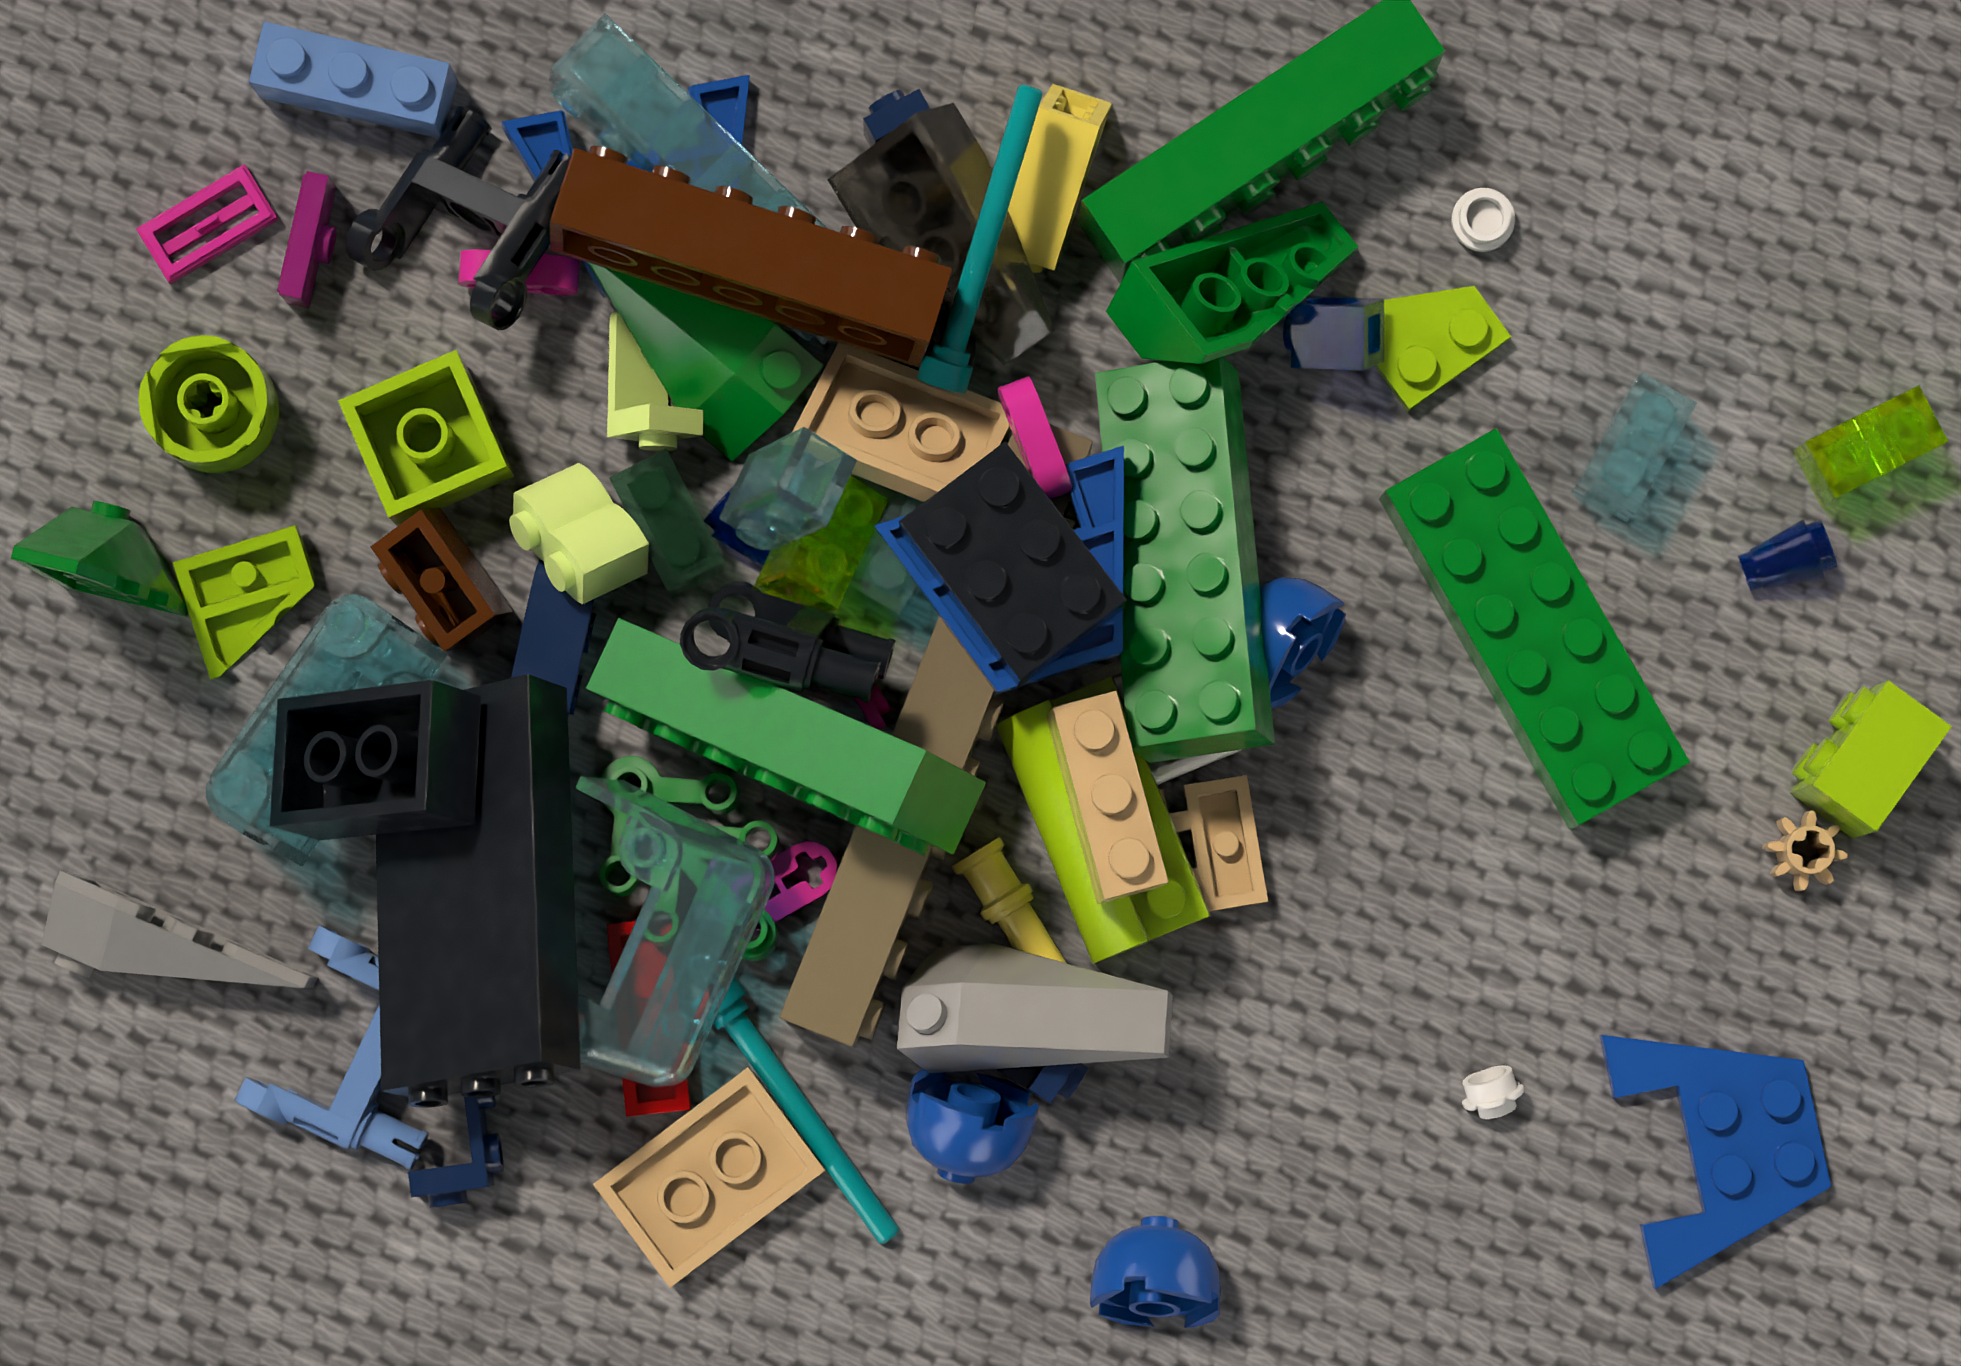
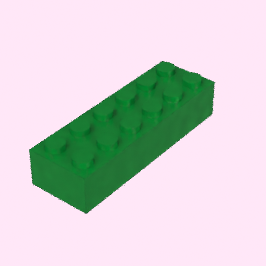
M1382 0L1082 199L1079 225L1117 281L1121 283L1133 260L1181 246L1186 242L1188 244L1219 234L1223 230L1220 223L1228 214L1237 208H1240L1244 215L1257 210L1275 196L1276 193L1272 188L1282 178L1292 173L1298 181L1322 166L1328 160L1325 153L1342 138H1344L1348 146H1351L1368 136L1380 125L1377 119L1393 104H1396L1400 111H1404L1422 100L1432 91L1429 84L1439 76L1436 70L1445 53V49L1411 0Z
M1224 356L1202 364L1160 361L1095 373L1102 452L1124 445L1123 595L1127 601L1123 609V652L1120 658L1126 726L1132 750L1149 763L1275 745L1268 668L1262 635L1261 596L1239 372Z
M1497 428L1384 491L1379 498L1380 503L1568 829L1583 824L1690 763Z
M618 618L586 689L609 700L604 712L637 726V728L665 741L684 747L686 750L712 762L731 768L768 787L776 788L815 808L832 813L871 833L874 832L888 838V840L925 856L930 845L954 854L986 784L985 781L927 750L774 684L722 668L714 671L701 670L685 658L680 644Z

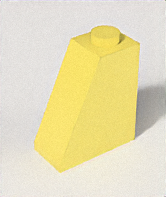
M1055 84L1051 85L1040 103L996 248V252L1007 255L1006 262L1008 264L1034 273L1042 272L1043 267L1055 270L1061 258L1112 103Z

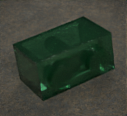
M667 449L609 478L626 512L633 518L649 543L648 554L672 599L729 570Z

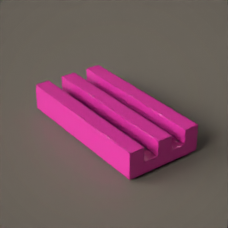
M243 164L136 228L166 280L171 285L279 219L249 169ZM243 185L248 194L163 245L156 238L158 234ZM253 206H256L259 212L175 263L172 264L169 257Z

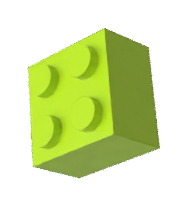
M453 350L338 400L386 514L396 526H399L420 509L444 508L515 477L467 365L457 350Z
M1889 680L1869 689L1862 686L1856 694L1850 691L1839 703L1828 720V723L1836 728L1829 739L1825 738L1819 745L1812 743L1792 769L1791 774L1797 777L1799 781L1790 794L1834 826L1839 825L1840 830L1851 838L1877 832L1952 726Z

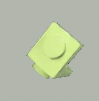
M613 312L610 315L607 437L639 441V449L673 451L677 450V440L703 436V410L668 406L667 391L655 371L650 368L640 351L641 348L620 313Z

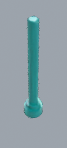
M1021 84L1017 88L941 343H934L931 353H925L919 368L917 379L927 384L958 393H966L973 367L968 365L971 353L965 350L1043 96L1042 91L1038 88Z
M730 973L690 1003L705 1023L711 1020L718 1030L721 1027L725 1028L877 1242L880 1244L888 1242L899 1233L898 1225L744 1011L749 1006L742 996L747 993L734 974Z

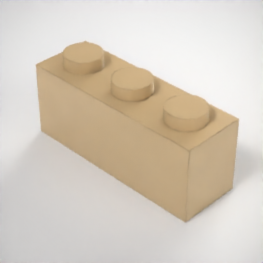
M1117 691L1053 707L1046 715L1096 903L1101 904L1150 891L1167 884V874Z

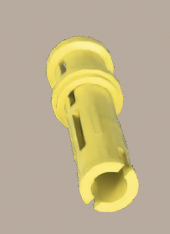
M1001 837L996 838L951 866L956 875L963 874L980 899L983 905L980 914L984 921L988 920L991 925L998 922L1012 948L1066 963L1042 921L1029 903L1034 899L1032 895L1034 890L1029 883H1021L1004 857L1001 850L1005 844Z

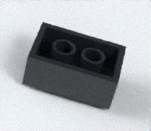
M1006 441L899 521L902 535L1018 687H1021L1125 607L1127 599Z
M425 680L278 699L270 827L316 840H330L474 825L481 696L435 680Z

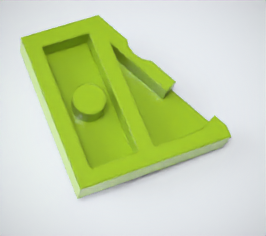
M1475 286L1346 305L1336 313L1407 412L1512 337Z
M298 524L172 562L210 680L222 676L317 585Z

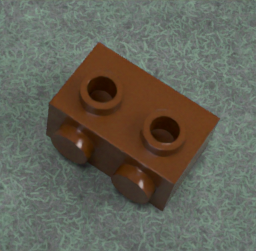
M441 508L420 509L370 546L380 560L378 567L384 579L398 594H404L417 613L415 620L422 633L433 645L440 646L444 652L464 648L513 612Z

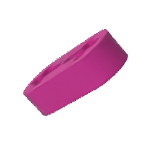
M472 249L460 252L458 285L474 289L477 281L473 277L491 250ZM543 254L525 282L527 293L562 296L577 295L580 261L565 256Z
M1028 376L998 387V394L1026 469L1049 499L1069 493L1072 490V485L1065 463L1030 377Z
M805 841L786 849L771 860L742 874L729 886L740 900L743 901V895L740 890L744 886L751 884L759 892L776 883L781 893L768 900L764 904V908L775 923L825 896L831 889L838 871V865L835 856L827 847L817 842ZM807 853L812 860L821 857L826 860L828 867L820 872L823 883L819 887L812 889L807 881H802L789 889L784 885L782 879L799 869L796 858L800 854ZM750 920L743 923L741 928L748 931H760L761 925L757 921Z

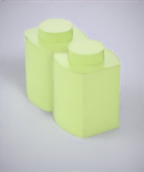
M577 463L513 493V515L509 519L512 534L522 549L526 551L531 549L537 557L544 561L548 578L558 591L563 592L566 590L577 602L584 604L648 574L649 543L633 518L623 508L613 503L598 478L584 465Z

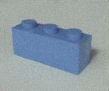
M264 21L249 84L257 95L263 99L439 138L447 125L458 79L450 63Z

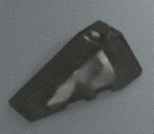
M955 103L915 113L827 179L855 227L876 235L879 238L878 245L900 252L903 251L904 246L923 248L940 256V265L953 268L943 297V302L948 306L950 314L992 174L987 156ZM1008 211L970 333L973 338L1003 365L1010 363L1056 331Z

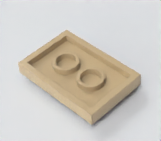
M838 342L791 433L789 450L925 502L1005 442L1011 429L1000 402L969 390L966 393H958L927 384L917 379L919 371L874 353Z
M747 1067L593 1183V1185L669 1288H671L822 1174L826 1169L750 1067Z

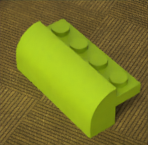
M1112 676L1054 700L1044 701L996 725L1092 964L1106 960L1211 916L1149 763L1135 752H1133L1168 883L1150 891L1101 904L1096 903L1046 715L1055 706L1117 691L1126 724L1125 704Z

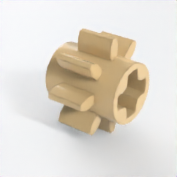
M1811 810L1805 812L1802 816L1800 828H1796L1792 821L1786 817L1777 820V827L1783 836L1779 841L1765 843L1762 849L1768 852L1776 853L1779 862L1769 873L1771 877L1783 875L1787 872L1795 875L1793 881L1795 891L1806 889L1809 883V875L1814 874L1816 879L1822 884H1831L1834 879L1827 867L1832 861L1846 859L1848 855L1842 850H1835L1832 837L1839 832V825L1825 829L1815 826L1817 817L1815 811ZM1806 835H1808L1809 846L1819 849L1818 859L1807 861L1805 867H1803L1802 856L1792 853V844L1803 841Z

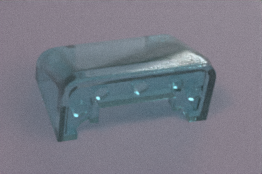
M348 594L334 599L319 616L211 773L206 784V799L209 808L218 818L241 834L303 866L320 840L270 827L278 699L353 690L363 675L379 686L392 685L395 681L393 678L402 674H417L427 680H431L448 654L366 597L358 594Z

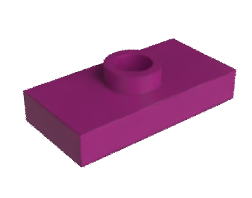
M310 171L303 174L277 288L279 295L290 305L304 308L310 307L319 263L329 264L334 253L337 230L336 227L329 226L328 223L337 187L329 175Z

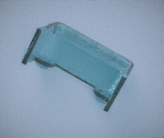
M580 776L576 789L629 816L619 839V858L623 867L630 875L651 886L600 1003L585 995L578 994L580 1064L652 1087L673 1086L685 1080L694 1068L772 892L775 880L774 869L769 858L758 848L624 780Z

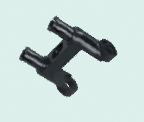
M458 106L454 116L431 150L423 149L421 153L417 152L380 209H367L360 213L353 221L347 234L346 252L353 261L374 271L382 270L395 258H402L434 208L488 233L499 240L473 277L477 283L470 299V312L473 318L498 331L505 330L512 326L520 317L527 299V286L525 282L550 245V219L571 156L566 153L563 156L561 151L553 150L549 161L527 194L513 195L462 171L485 136L489 135L492 128L475 112L471 110L467 112L465 107ZM382 230L381 241L377 248L371 252L372 242L375 236ZM498 291H499V295H498V297H497V299H496V301H495V303H494L495 305H494V307L492 308L494 299H495V297H496V295H497V293H498Z
M734 581L720 588L712 596L708 608L695 613L685 623L680 633V646L683 655L692 665L701 670L714 671L722 668L803 692L804 689L810 691L812 685L859 698L867 703L871 698L876 679L884 680L896 640L885 639L840 626L841 619L836 618V614L762 593L756 586L743 581ZM733 594L742 595L752 603L755 616L723 607L720 608V604L726 596ZM709 620L710 626L716 634L728 640L727 642L730 643V646L724 654L708 656L698 649L694 640V631L699 623Z

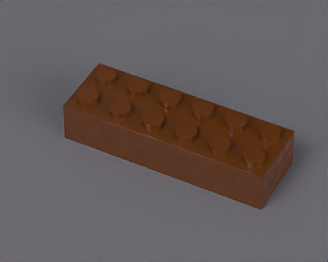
M591 146L589 152L577 148L573 149L550 219L551 251L920 367L929 345L953 269L940 265L941 257L937 254L914 246H904L902 252L878 245L879 238L873 233L852 226H842L840 232L815 225V216L794 207L779 206L778 211L774 212L752 205L754 198L735 188L717 186L715 192L690 185L691 178L688 175L669 167L654 166L652 172L627 165L628 158L625 155L610 148Z

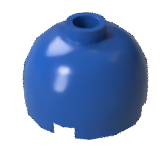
M1284 577L1265 582L1260 586L1261 624L1268 668L1271 708L1284 705L1301 691L1302 688L1290 683L1291 680L1311 663L1316 654L1321 662H1323L1336 644L1345 623L1346 613L1338 609L1344 606L1343 601L1321 586L1306 579Z
M920 1070L912 1079L906 1111V1123L911 1142L917 1152L929 1164L938 1168L937 1173L942 1178L955 1183H972L975 1181V1177H987L1009 1169L1025 1151L1034 1130L1039 1107L1037 1103L1028 1106L1030 1093L1009 1080L977 1073L982 1085L944 1079L946 1072L928 1073L925 1070Z
M1164 1216L1145 1217L1141 1219L1140 1226L1122 1230L1112 1237L1098 1255L1091 1278L1090 1306L1093 1308L1099 1304L1100 1316L1121 1324L1155 1327L1148 1316L1170 1317L1186 1315L1184 1328L1198 1327L1213 1322L1220 1314L1221 1286L1219 1269L1209 1246L1191 1232L1179 1229V1222L1177 1220Z

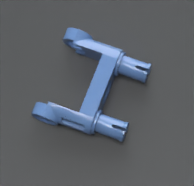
M318 925L308 949L329 959L327 966L379 990L378 956L370 953V948L338 935L337 932ZM378 1006L330 1107L290 1088L285 1090L272 1083L268 1086L250 1077H245L234 1100L262 1116L286 1125L290 1122L347 1150L351 1148L357 1150L361 1145L403 1165L410 1171L421 1154L398 1144L397 1140L399 1139L420 1149L424 1148L429 1136L427 1131L416 1129L378 1111L379 1103L375 1101L381 1091L380 1006Z

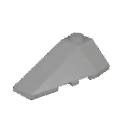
M60 871L55 881L41 945L59 952L54 962L55 964L84 977L90 978L94 968L100 971L302 989H313L318 977L86 876Z
M994 943L936 947L902 987L897 1049L928 1073L1169 1058L1173 995L1167 990Z

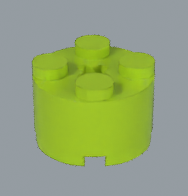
M198 335L186 337L170 344L164 349L149 372L146 371L140 383L138 397L143 425L153 440L181 464L200 472L225 473L249 464L268 448L278 424V396L267 372L244 349L216 336ZM213 392L222 403L214 407L212 416L206 417L197 410V407L206 405L208 401L207 394Z

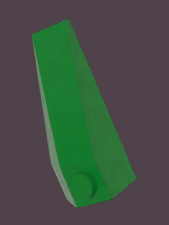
M1323 201L1133 260L1106 313L1141 358L1202 364L1250 348L1355 254L1359 246Z
M587 262L617 313H620L641 348L640 351L650 368L655 371L672 399L673 406L703 410L702 437L730 461L739 456L784 415L824 367L821 362L771 320Z
M93 501L91 511L70 507L14 545L11 555L12 560L64 588L185 617L188 615V609L179 585L145 529L137 523L129 521L131 512L129 509L99 501Z

